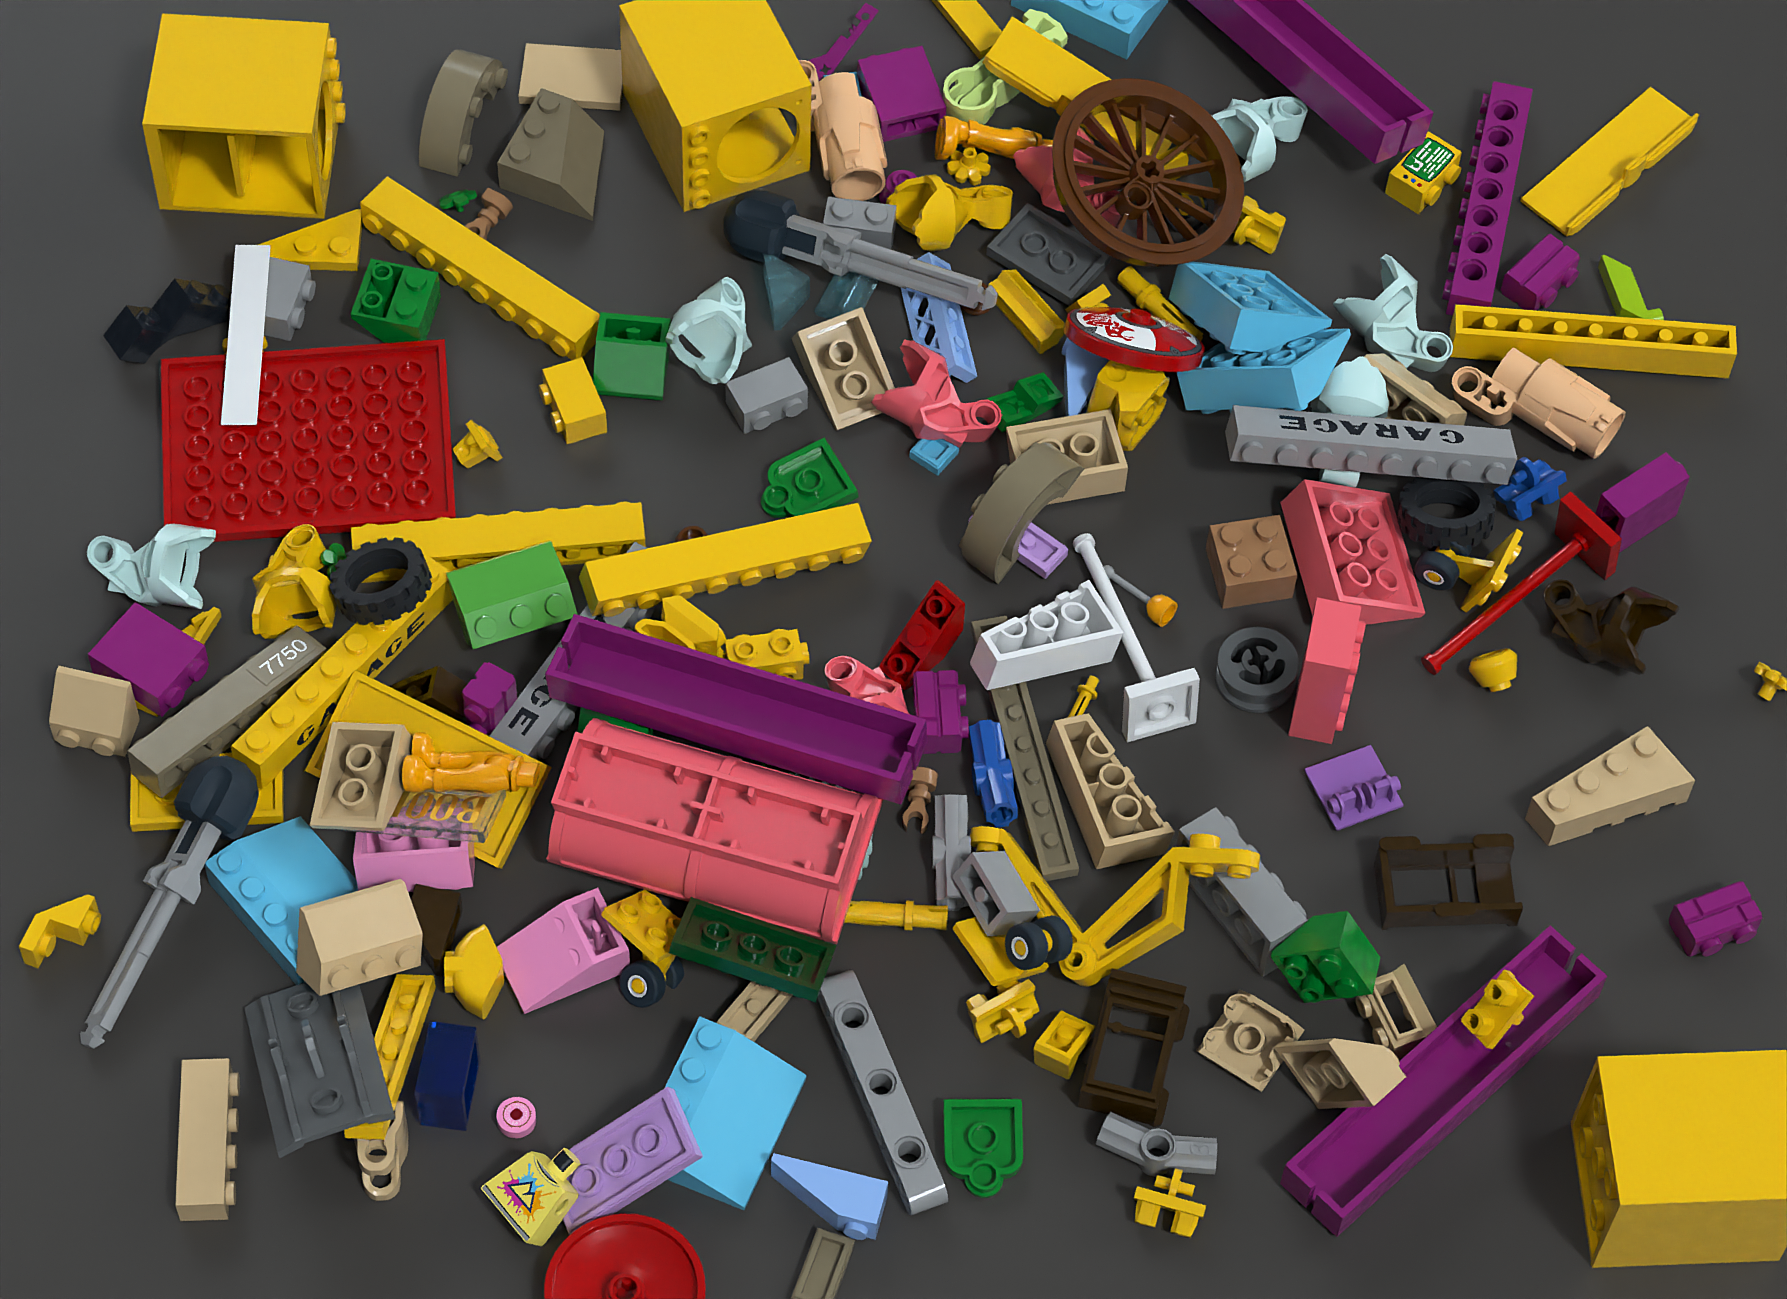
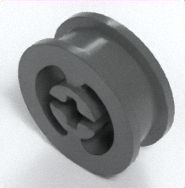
M1249 627L1236 631L1223 642L1218 653V665L1216 668L1218 690L1228 703L1246 712L1263 713L1281 707L1292 696L1296 685L1299 659L1295 647L1284 635L1269 628ZM1252 655H1254V662H1253V665L1251 666V664H1252ZM1242 658V661L1240 663H1235L1237 660ZM1261 674H1263L1262 685H1260ZM1279 676L1278 679L1272 682L1273 677Z

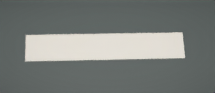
M235 245L221 425H257L271 245Z

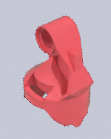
M1079 126L1076 135L1095 145L1094 141ZM1028 147L1026 150L1020 149L1013 155L1016 162L1015 167L1040 194L1042 204L1054 210L1065 212L1054 185L1052 147ZM1073 148L1074 161L1093 164V158ZM1076 173L1081 187L1094 184V176ZM1113 190L1086 197L1095 210H1097L1120 191ZM1115 204L1101 214L1114 227H1116L1121 217L1115 208Z
M904 339L900 347L904 354L902 359L914 386L886 390L884 394H876L871 403L877 410L909 426L917 439H944L959 448L963 442H984L988 440L1001 421L1002 414L998 405L987 399L971 403H961L951 382L946 358L914 340ZM976 417L983 418L987 421L988 425L979 423Z
M849 656L834 657L826 664L824 671L830 691L909 714L901 685L893 680L886 679L880 667L872 670Z

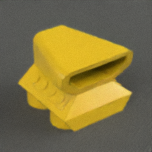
M1109 360L1097 375L1086 413L1111 409L1123 451H1132L1160 418L1166 405V398L1163 395L1169 385V378L1165 376L1163 371L1137 368Z
M680 595L662 598V621L645 618L635 625V632L727 659L724 651L721 649V646L726 642V636L719 627V624Z

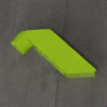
M1601 255L1598 269L1616 316L1664 320L1660 308L1647 310L1631 268L1606 255Z

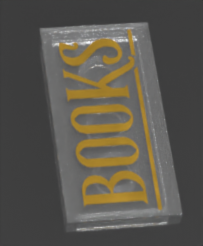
M434 789L418 793L406 792L404 790L384 831H342L485 843L505 800L506 790L492 794L479 790H452L445 793L435 792Z

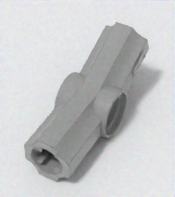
M938 795L934 797L935 836H932V869L936 871L935 899L937 905H947L948 911H956L969 906L952 877L971 854L970 835H967V795Z
M1110 1112L1101 1127L1096 1141V1145L1139 1164L1141 1170L1150 1176H1162L1168 1171L1174 1172L1175 1168L1183 1170L1184 1173L1215 1175L1217 1138L1174 1136L1167 1130L1160 1128L1150 1130ZM1152 1148L1161 1149L1166 1155L1156 1157L1151 1155L1148 1150Z

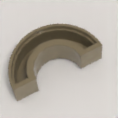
M460 49L454 50L447 57L433 85L424 115L419 145L420 167L458 177L463 164H469L473 152V146L470 145L471 130L474 118H478L481 113L483 98L493 100L498 89H503L507 81L508 70L503 68L500 60Z
M1037 442L1033 443L1027 451L1009 466L1006 464L1002 465L993 477L994 484L986 494H981L971 507V511L974 514L959 543L963 558L999 585L1019 558L1018 549L1020 541L1032 520L1050 501L1058 497L1063 498L1085 468L1055 446L1046 442L1040 444Z

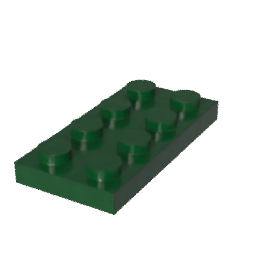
M691 897L672 939L669 953L682 957L687 961H694L718 969L723 973L732 974L759 985L768 986L792 994L797 998H804L816 1003L836 945Z

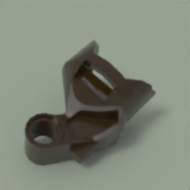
M1558 579L1550 582L1545 587L1543 593L1548 613L1555 623L1552 630L1553 637L1572 644L1577 652L1590 664L1605 661L1638 675L1644 674L1646 670L1645 664L1638 658L1639 654L1636 651L1645 630L1668 621L1679 610V606L1668 599L1637 587L1627 588L1614 597L1591 605H1586L1574 585L1568 580ZM1561 599H1570L1563 605H1556V602Z

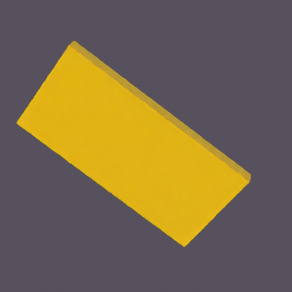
M354 670L305 771L320 778L332 722L401 724L405 726L412 738L415 732H426L429 734L435 751L440 754L442 751L453 753L494 751L512 754L515 757L523 756L525 762L540 763V774L534 788L520 786L518 791L501 790L497 794L453 790L441 793L435 792L434 789L423 791L434 795L429 808H434L438 798L447 794H452L459 798L456 806H461L462 801L469 797H489L485 800L476 822L473 823L474 856L502 869L552 767ZM410 792L401 810H407L413 797L418 793ZM427 793L419 796L413 809L423 808L429 797ZM451 795L446 796L440 807H449L453 797ZM480 798L470 800L467 805H471L472 810H474Z

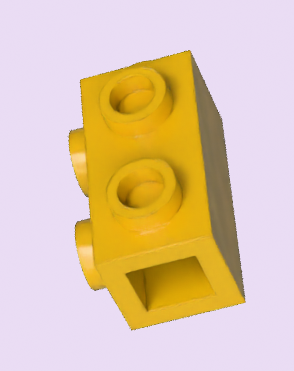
M776 629L767 634L753 636L742 634L735 636L733 639H726L725 642L727 660L790 679H803L804 664H809L807 643H800L797 629Z

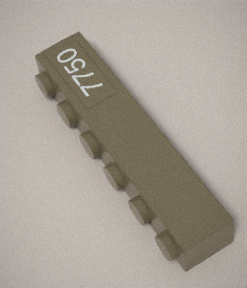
M297 625L287 633L278 636L272 644L260 653L251 656L245 664L230 675L224 676L218 684L203 695L194 698L188 706L176 715L167 718L157 729L146 737L137 740L127 750L132 775L159 797L163 798L183 783L187 775L197 764L214 756H219L231 747L327 652V648Z

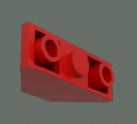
M935 581L878 667L889 678L899 683L903 690L909 689L913 685V673L917 671H930L945 658L962 633L965 602L941 581Z

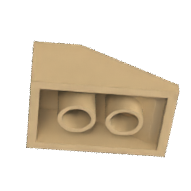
M862 307L800 330L791 338L804 371L836 431L883 413L877 410L871 402L876 394H884L886 390L894 389L895 387Z
M332 722L310 821L312 828L365 831L385 830L404 792L402 784L404 759L406 755H412L413 738L404 725Z

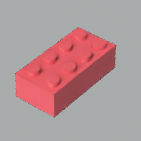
M1317 597L1300 671L1288 736L1332 744L1335 731L1342 732L1358 669L1360 646L1363 641L1366 622L1359 621L1361 606Z

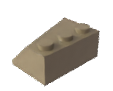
M541 88L497 162L499 188L593 221L604 130L573 99Z

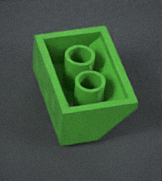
M551 541L446 573L465 642L472 649L571 619L574 614H577L568 580Z

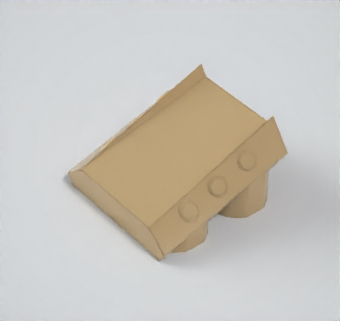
M1239 990L1237 994L1229 997L1224 1005L1223 1014L1214 1027L1208 1030L1197 1052L1262 1092L1284 1061L1274 1047L1281 1042L1298 1041L1305 1030L1288 1016L1259 998Z

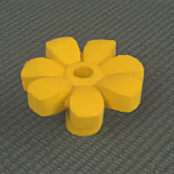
M968 147L964 149L963 153L956 150L953 155H950L951 161L947 164L948 174L955 175L957 182L965 183L967 178H969L970 184L975 186L981 183V176L989 175L991 166L988 164L989 158L986 153L977 154L975 147Z
M1761 662L1756 665L1754 672L1761 675L1763 681H1765L1758 695L1771 701L1777 689L1787 691V678L1781 676L1782 673L1771 669L1768 665Z

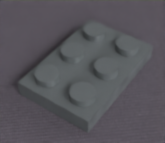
M1029 203L1020 210L987 246L986 253L987 256L1008 269H1016L1023 278L1068 306H1071L1111 262L1110 255Z

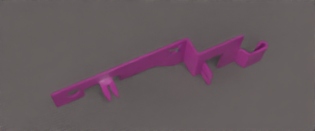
M865 2L855 15L861 22L857 27L852 24V28H849V38L847 39L840 35L827 54L809 60L816 68L819 81L825 75L823 71H820L824 68V65L827 68H831L827 71V75H831L879 10ZM864 13L869 14V19L863 20L861 17Z

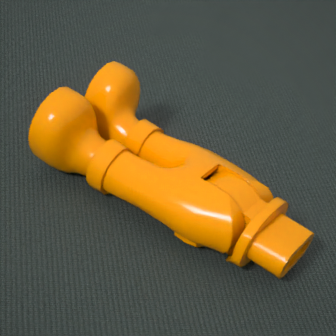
M943 116V119L939 121L936 133L935 159H948L956 151L958 144H962V147H975L1014 159L1013 155L1020 149L1026 150L1028 147L1037 146L1052 147L1053 140L1042 139V134L1019 127L999 129L980 124L974 120L966 122L956 117Z
M415 732L412 740V755H406L403 762L402 784L406 792L414 793L434 789L435 792L441 793L452 790H479L488 794L497 793L501 790L514 792L518 791L520 786L533 788L536 786L540 774V763L525 762L523 756L515 757L512 754L494 751H470L463 753L442 751L440 754L435 751L429 734L426 732Z

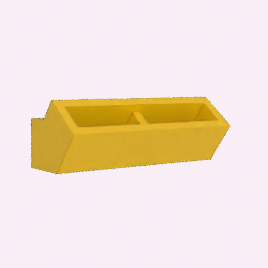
M1016 269L1002 270L998 278L988 284V286L992 285L998 293L996 306L1039 354L1058 344L1064 335L1065 323Z

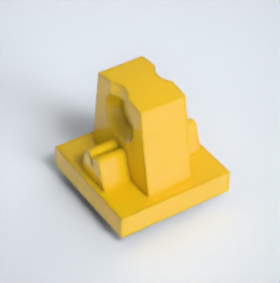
M472 420L466 423L470 432L453 448L460 463L468 469L488 457L493 458L497 462L503 458L490 432Z

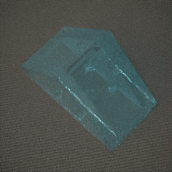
M763 254V275L774 331L781 330L810 298V277L774 255Z

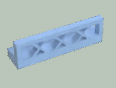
M930 252L917 259L951 270L949 263ZM901 288L913 340L944 356L949 376L953 375L965 383L976 378L977 372L960 305L910 288ZM923 298H927L929 305L924 316L920 317L918 309ZM931 325L935 327L936 333L929 346L925 343V337Z

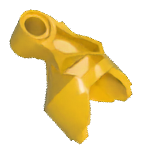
M934 174L905 180L895 187L894 193L887 198L886 204L896 205V222L904 230L917 236V242L923 250L932 252L949 248L956 234L972 218L978 220L983 227L1004 229L1010 222L1013 192L1007 187L998 185L959 189L943 182L941 177Z
M303 524L293 528L283 538L275 554L270 556L268 567L252 578L257 590L251 615L252 630L255 635L261 634L265 639L277 638L287 633L296 625L305 632H311L323 627L332 628L337 603L330 589L331 581L327 576L318 572V570L325 566L320 556L326 548L314 526ZM317 610L319 616L310 619H294L292 616L293 614Z

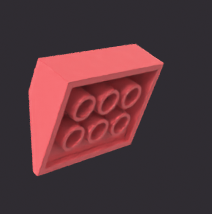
M1304 479L1280 502L1312 616L1317 597L1361 606L1359 621L1366 622V625L1420 618L1426 614L1390 493Z

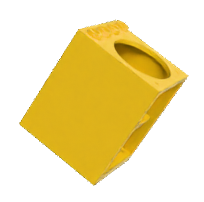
M634 0L619 5L623 94L683 212L701 209L708 204L810 171L812 85L766 0ZM779 108L785 109L795 116L797 122L795 137Z
M162 13L142 122L159 209L325 218L338 125L345 122L346 112L345 103H340L342 101L343 85L342 81H338L340 63L339 60H335L337 40L330 35L329 23Z
M1787 1050L1598 1056L1571 1120L1592 1268L1779 1261L1787 1248Z

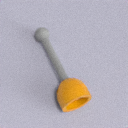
M1103 566L1109 579L1147 604L1148 617L1154 623L1163 627L1170 622L1177 611V602L1162 594L1154 595L1150 598L1115 574L1112 566Z

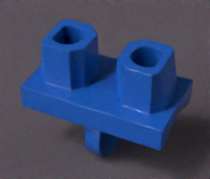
M1522 457L1516 461L1514 466L1516 473L1510 476L1508 485L1503 484L1493 490L1495 499L1506 505L1509 516L1523 521L1532 516L1531 502L1536 500L1546 505L1560 499L1558 486L1566 482L1567 479L1564 471H1555L1544 461L1538 459L1532 462L1528 458Z

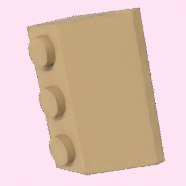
M1384 353L1366 354L1364 356L1371 366L1379 369L1385 380L1389 400L1388 414L1385 419L1452 425L1465 424L1467 412L1457 402L1443 396L1429 382L1419 379L1408 371L1401 362L1391 359Z
M1111 409L1006 427L1010 464L1027 451L1033 443L1037 442L1040 444L1046 442L1052 444L1085 468L1063 498L1058 497L1048 504L1125 491L1128 466Z
M402 879L300 907L296 973L319 996L421 966L423 933L405 882Z
M1331 1038L1281 1042L1274 1047L1318 1109L1375 1106L1406 1078L1399 1067L1400 1062L1397 1056L1390 1049L1385 1048L1384 1045Z

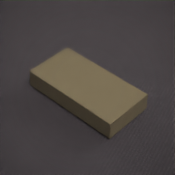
M817 1228L791 1299H835L853 1252L855 1240Z

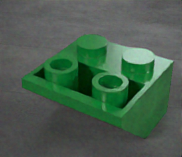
M370 259L351 311V318L384 343L426 340L441 299L438 272Z
M600 312L593 383L598 395L663 400L671 348L670 344L665 341L671 325V318Z
M1348 911L1312 916L1271 953L1272 960L1304 1003H1316L1324 1000L1353 998L1355 996L1373 994L1381 958Z

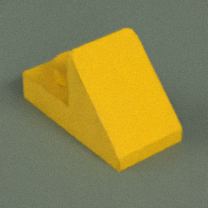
M1061 1010L1035 1043L1033 1049L1034 1063L1058 1076L1070 1079L1078 1056L1090 1041L1096 1026Z

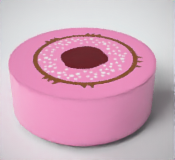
M512 1097L503 1101L498 1107L496 1114L499 1130L505 1136L522 1138L529 1135L535 1128V1108L527 1099Z

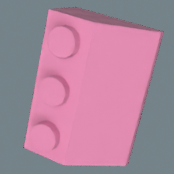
M455 806L452 815L446 820L431 819L430 814L433 808H429L425 816L420 818H409L405 815L407 810H400L398 817L390 818L384 831L356 830L353 863L358 891L402 879L405 882L408 892H414L416 884L450 890L473 887L475 869L473 823H465L457 819V815L465 810L461 806ZM440 807L436 818L444 817L449 807ZM413 809L411 815L413 817L418 816L422 809ZM472 811L465 813L462 819L469 822Z

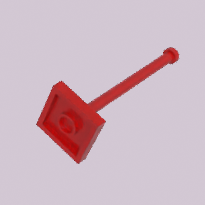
M1570 491L1560 499L1554 533L1566 545L1432 655L1427 653L1421 658L1422 664L1431 674L1436 675L1442 670L1441 665L1575 555H1578L1604 580L1608 579L1616 571L1622 538Z

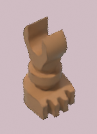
M487 188L481 197L484 208L478 213V218L465 225L466 228L479 234L486 241L490 227H495L498 223V218L501 220L505 219L513 209V205L508 198L490 188Z
M917 767L916 771L913 770V778L908 787L910 790L908 800L911 804L903 814V828L906 832L908 822L912 817H919L922 820L921 834L928 828L929 816L926 811V804L930 803L931 794L929 792L935 791L938 773L932 769Z

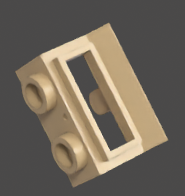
M1405 964L1391 973L1377 977L1373 994L1356 997V1005L1360 1015L1364 1019L1368 1018L1373 1028L1372 1035L1375 1044L1384 1045L1398 1059L1405 1057L1437 1028ZM1396 992L1403 1006L1406 1019L1410 1020L1414 1027L1413 1030L1399 1034L1381 996Z

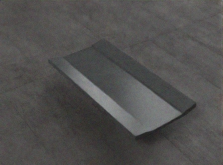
M305 982L262 996L244 1007L279 1158L303 1147L307 1142L366 1122L371 1124L396 1119L360 984L319 996Z

